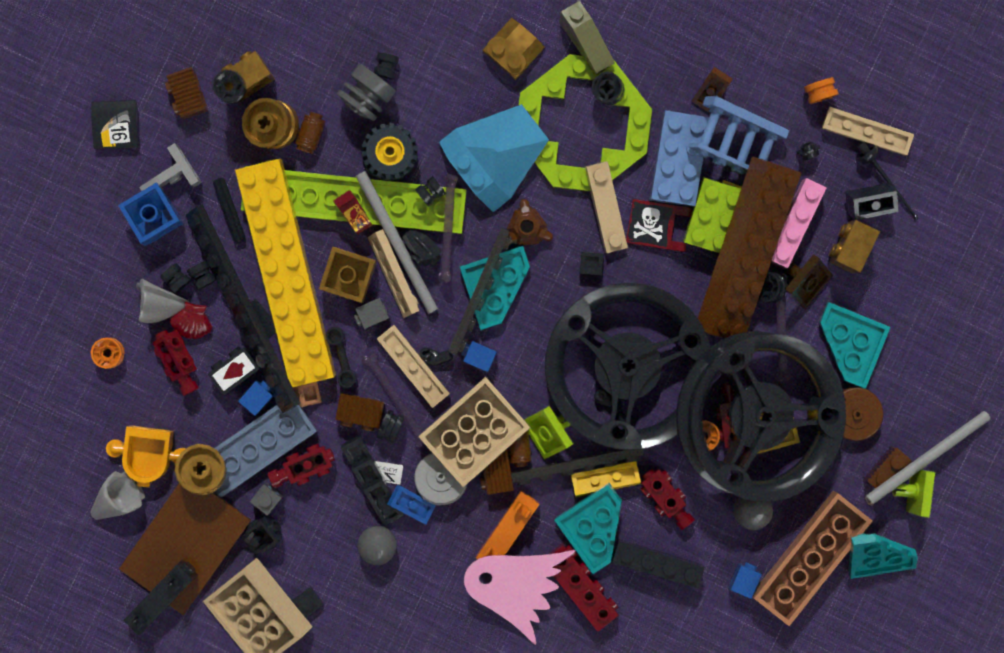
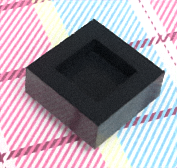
M582 251L579 274L602 276L604 253Z
M311 586L292 600L305 618L324 605Z

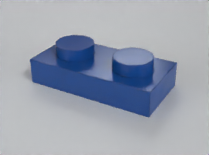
M400 485L396 486L387 505L425 525L436 505L427 502L419 495Z

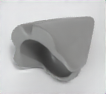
M141 279L140 283L136 284L137 290L141 292L139 322L156 323L173 317L184 309L185 302H189L145 279Z
M115 471L102 485L92 506L91 516L99 520L133 512L142 506L141 500L145 498L144 491L141 486L136 485L135 480L131 479L125 471L123 473Z

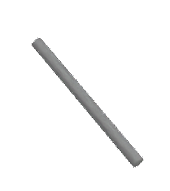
M366 171L356 175V178L428 314L434 312L438 308Z
M986 411L981 412L867 494L865 496L866 502L869 505H873L987 423L990 420L989 414Z

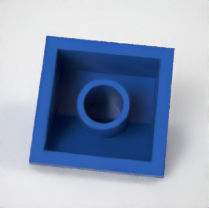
M157 182L118 205L139 242L145 246L184 224L174 205Z

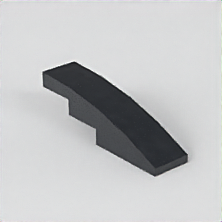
M361 435L343 443L341 449L351 464L352 470L362 485L365 495L384 527L403 517L404 514L387 505L392 491Z

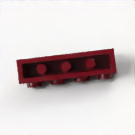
M562 543L549 554L573 551L570 545L565 547ZM574 552L567 559L552 567L561 570V572L553 576L598 632L619 616L616 611L619 607L611 597L607 599L602 593L605 591L598 580L592 581L588 576L591 571L583 562L581 564L575 559L577 554Z

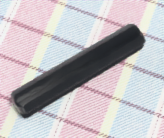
M218 178L213 181V185L234 241H241L246 236L225 179Z

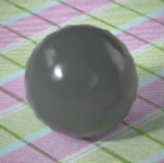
M738 497L734 504V517L745 529H762L770 523L773 517L772 502H758Z
M372 526L362 532L358 538L357 548L360 557L366 563L383 565L389 562L395 555L397 542L394 534L388 528Z

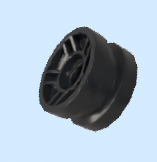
M223 70L213 80V91L223 102L236 103L246 93L245 80L233 70ZM233 83V89L228 91L225 84Z
M603 72L596 76L592 82L593 95L604 105H614L621 101L624 96V83L619 76L612 72ZM611 85L613 89L606 93L604 90L605 86Z
M776 272L767 273L758 299L759 301L777 303L785 297V289L788 284L783 275ZM770 283H771V284H772V290H771V291H768V289H770Z
M388 410L377 438L380 440L386 439L388 443L393 445L405 416L401 414L396 415L394 411Z

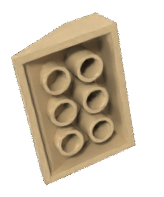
M485 377L418 437L461 486L464 487L530 427Z
M258 558L253 560L203 601L244 653H282L312 628V625Z

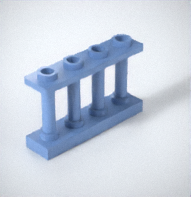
M717 96L705 97L703 106L710 108L709 112L711 114L701 142L689 143L688 148L695 150L694 154L697 156L713 158V163L720 166L728 165L732 167L731 171L743 175L747 173L749 165L745 164L756 133L761 132L765 134L764 137L766 139L759 159L767 161L774 141L786 139L789 130ZM723 114L728 117L729 124L720 149L717 151L708 146L719 116ZM742 123L746 125L747 133L736 160L728 156L727 153L737 125Z

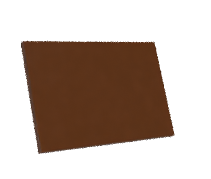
M179 483L119 570L151 592L181 560L189 562L193 565L198 575L169 605L184 615L248 526L251 519L214 492L207 495L193 494L184 489Z

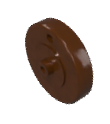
M852 387L843 390L846 403V425L843 438L852 441L870 438L879 430L883 421V407L880 400L874 393L864 388Z

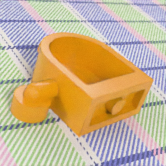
M130 425L126 426L124 443L118 439L111 440L106 445V452L114 458L123 455L122 464L126 474L131 479L137 481V486L150 487V482L159 479L167 472L170 461L176 464L177 458L186 448H178L172 452L174 431Z

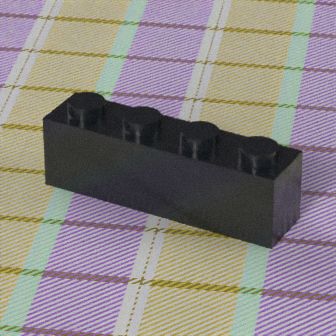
M617 539L612 556V563L697 589L699 588L705 568L700 563L621 539Z

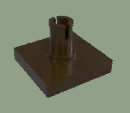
M813 254L802 269L795 263H790L789 267L785 270V274L793 280L785 290L800 307L806 310L833 275L821 259Z

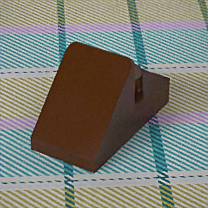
M714 67L695 94L692 102L709 112L710 108L703 106L705 97L717 96L721 98L733 78Z

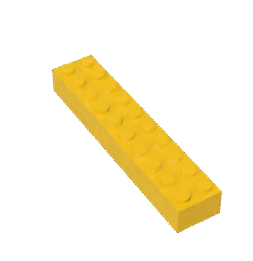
M276 159L236 169L235 172L287 377L292 387L333 378L336 372L329 344L326 340V332L282 159Z

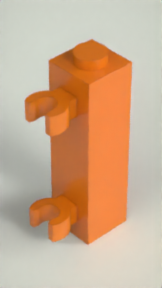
M521 490L476 555V559L494 555L505 556L540 505L539 502Z

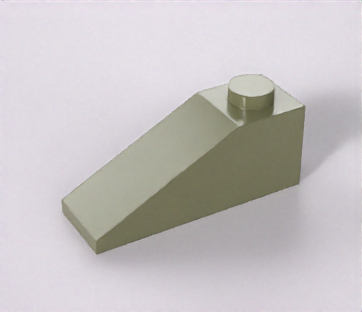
M578 1L561 11L560 25L593 72L597 75L614 65L615 62L593 19L581 2Z

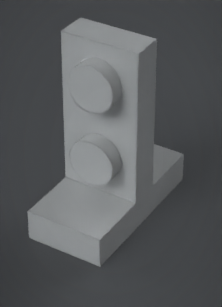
M174 143L167 149L176 161V164L139 188L143 191L156 182L161 188L168 183L172 185L182 179V174L185 175L193 187L202 182L180 147Z

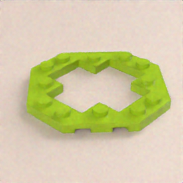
M569 54L520 92L519 105L522 104L539 125L542 97L564 99L567 78L593 81L596 76L603 72H612L619 76L624 83L625 93L621 101L613 106L629 107L625 149L602 148L601 162H608L613 180L647 154L652 108L616 62L596 75L583 56ZM548 141L534 163L549 183L557 188L590 192L585 168L557 165L559 142Z

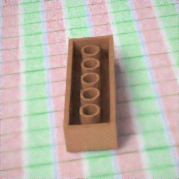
M832 491L756 587L752 597L790 626L849 552L851 537L863 534L872 523V520L840 494Z

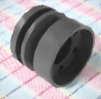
M359 63L351 73V77L357 84L353 86L345 82L343 85L351 92L346 94L339 89L336 94L356 114L374 122L377 117L370 112L371 108L381 113L382 109L376 101L379 99L388 103L396 93V90Z

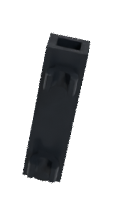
M181 560L123 621L140 636L197 577L198 574L195 572L196 570L193 565Z

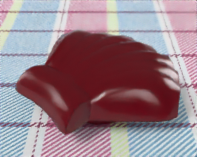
M185 302L184 309L170 319L174 330H177L180 336L189 339L201 338L212 330V324L205 314V305Z

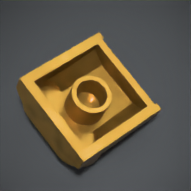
M511 18L494 38L488 42L482 52L514 80H517L545 46L519 22Z

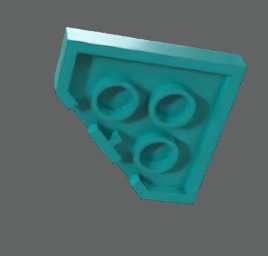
M523 246L460 266L480 330L501 324L530 268Z
M827 302L819 324L844 381L866 389L890 327Z
M610 483L592 493L554 520L592 574L611 563L622 500Z
M859 534L856 537H851L848 572L850 579L915 569L918 556L915 549L879 535Z

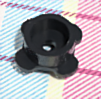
M807 142L801 145V149L797 150L796 153L800 154L803 161L817 157L819 155L818 149L821 147L816 143Z

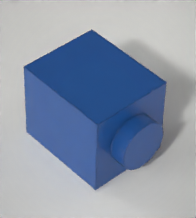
M472 341L471 345L467 343L462 352V356L465 357L463 362L488 372L497 351Z
M258 380L254 382L238 402L256 416L274 395L264 380L262 382Z
M745 562V565L738 563L728 588L752 599L762 574L757 571L758 567L751 563Z

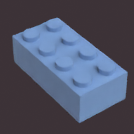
M665 110L662 118L649 201L695 207L703 157L695 155V150L688 148L689 143L701 142L709 117Z

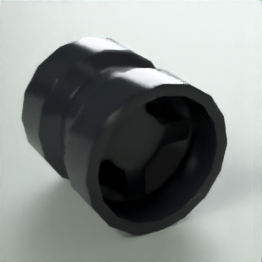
M378 52L376 60L379 64L374 68L373 73L378 77L394 80L396 74L394 66L398 65L399 57Z
M433 176L427 180L424 186L420 185L415 189L428 207L434 203L437 197L441 198L446 194Z
M203 261L187 270L189 276L195 281L194 286L197 291L217 281L214 274L210 273V266L207 261Z
M178 263L173 264L160 276L164 282L170 285V289L174 294L181 291L191 282L190 277L182 273Z

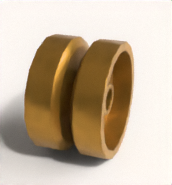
M260 98L246 108L242 117V129L245 137L252 144L268 149H282L289 146L296 138L299 131V119L296 111L289 104L271 98Z
M196 444L189 446L181 452L176 460L175 473L177 480L184 489L193 494H211L221 487L226 478L227 468L225 460L216 449L209 445ZM200 466L206 468V471H203L202 475L197 472V469Z

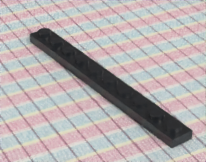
M196 206L185 215L188 224L192 228L198 244L207 258L208 265L211 267L217 283L227 299V304L231 307L237 324L241 328L246 342L254 354L256 363L260 367L266 383L275 397L276 404L282 414L300 405V402L204 206Z

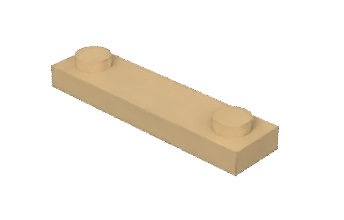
M832 107L828 108L821 128L873 146L876 145V147L903 156L908 155L914 137L912 133Z
M605 161L586 166V175L604 252L611 253L626 249L628 246L609 164Z
M383 229L375 232L368 237V240L403 318L408 317L419 311L418 301L409 289L387 235Z
M395 325L377 338L432 408L450 394Z

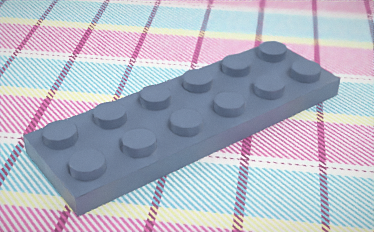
M276 405L214 449L225 460L227 472L223 484L214 493L220 498L316 433L317 429L302 407L298 405L282 414L280 408ZM203 466L197 469V472L201 475L203 471H206V468Z

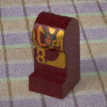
M351 190L333 200L358 235L373 225Z

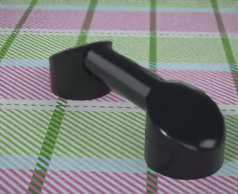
M332 327L326 332V340L336 347L342 369L338 375V383L344 388H349L356 383L357 375L354 370L350 369L343 344L346 335L341 328Z

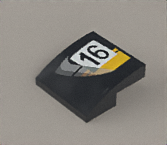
M137 100L91 102L94 149L139 147Z

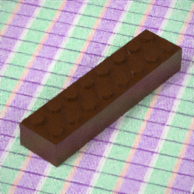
M752 156L698 315V320L702 324L704 332L727 338L734 334L748 331L801 172Z

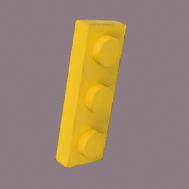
M636 461L571 474L575 497L590 495L608 483L614 489L641 484Z

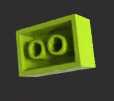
M703 177L697 194L696 205L693 207L685 232L684 243L720 253L741 188Z

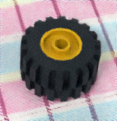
M389 123V125L381 124L379 127L373 128L365 137L362 145L363 164H365L367 171L372 173V176L375 178L378 177L383 181L400 180L411 172L418 156L416 140L411 136V132L403 129L401 125L396 126L394 123Z

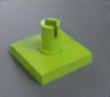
M550 406L524 419L530 427L528 433L544 459L573 445L564 430L570 424L567 421L562 423L565 418L562 414L557 418Z
M921 469L910 477L909 484L902 483L896 487V489H901V491L892 490V494L895 497H907L906 512L922 517H930L935 472Z

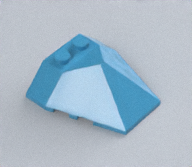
M521 104L458 127L439 143L450 163L474 194L494 212L512 198L549 139Z

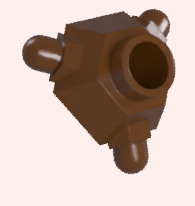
M522 199L519 203L520 208L514 211L507 227L508 235L504 237L503 243L506 246H510L513 243L521 246L539 244L542 240L551 241L553 234L547 231V224L535 208L532 209L527 199Z

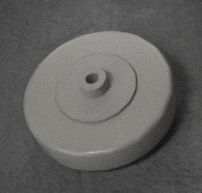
M433 453L425 456L417 465L414 475L415 486L420 496L427 502L434 505H448L457 501L464 494L467 484L462 487Z

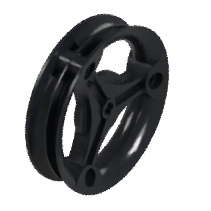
M618 283L586 294L565 311L556 323L548 341L545 355V377L554 405L575 430L586 438L607 447L627 450L642 449L661 444L678 434L677 408L662 421L637 430L630 425L631 412L636 398L646 395L655 387L660 378L662 366L665 363L685 355L692 360L693 366L698 358L711 347L702 324L691 309L680 299L663 289L651 285ZM638 302L662 311L679 327L676 337L658 343H652L646 337L630 332L619 333L611 337L590 323L591 313L613 303ZM572 318H578L582 322L581 328L577 331L570 327ZM587 328L591 329L605 341L599 349L582 336ZM688 335H692L696 339V344L692 348H688L685 345V338ZM578 338L596 356L594 363L596 378L602 388L611 395L609 421L600 424L588 417L575 403L568 390L564 375V356L569 340ZM677 341L681 351L661 358L657 349ZM629 359L631 360L630 364H634V367L625 372L626 368H622V364L627 363ZM618 398L628 399L625 421L615 420ZM621 426L623 428L624 434L621 438L613 437L612 430L614 427Z
M761 331L743 332L715 343L693 364L682 384L678 398L676 414L677 431L686 458L695 471L708 483L718 489L747 500L758 502L779 501L808 489L823 476L832 464L841 446L845 431V397L833 367L811 345L799 339ZM754 352H775L797 362L811 379L816 391L812 395L809 404L792 403L787 393L777 385L759 382L748 366ZM733 354V361L730 363L729 360ZM741 371L748 384L746 387H743L736 372ZM720 372H723L729 379L734 393V399L729 411V423L734 436L724 460L716 461L705 439L703 410L711 385ZM807 410V419H794V411ZM810 425L812 430L816 432L805 455L785 473L767 480H751L746 473L750 463L760 450L771 449L779 445L787 437L791 429ZM744 445L747 446L737 465H734ZM730 471H732V475L728 479V474Z

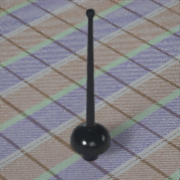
M865 142L860 143L857 146L862 153L857 158L859 162L863 164L872 163L885 181L897 191V196L912 213L914 219H918V215L913 212L875 160L878 156L876 145L869 148Z

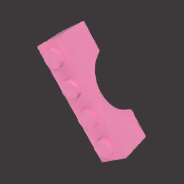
M808 178L801 181L771 261L772 264L783 269L789 267L826 187Z

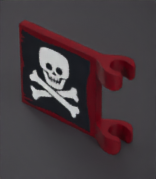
M633 199L626 242L685 252L686 244L671 241L675 215L690 217L692 209Z

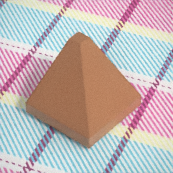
M317 382L293 387L300 402V407L322 403Z

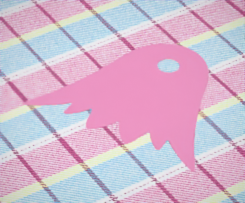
M575 550L536 556H486L476 560L468 567L464 576V585L473 599L512 623L536 645L535 634L530 620L538 623L540 621L533 609H550L549 603L541 594L549 593L559 588L556 583L546 577L561 572V570L552 567L567 559ZM482 573H490L492 581L488 584H482L479 581V576Z

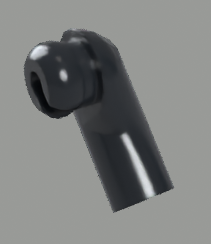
M425 347L419 352L422 360L433 366L453 360V353L450 349L438 352L432 348Z

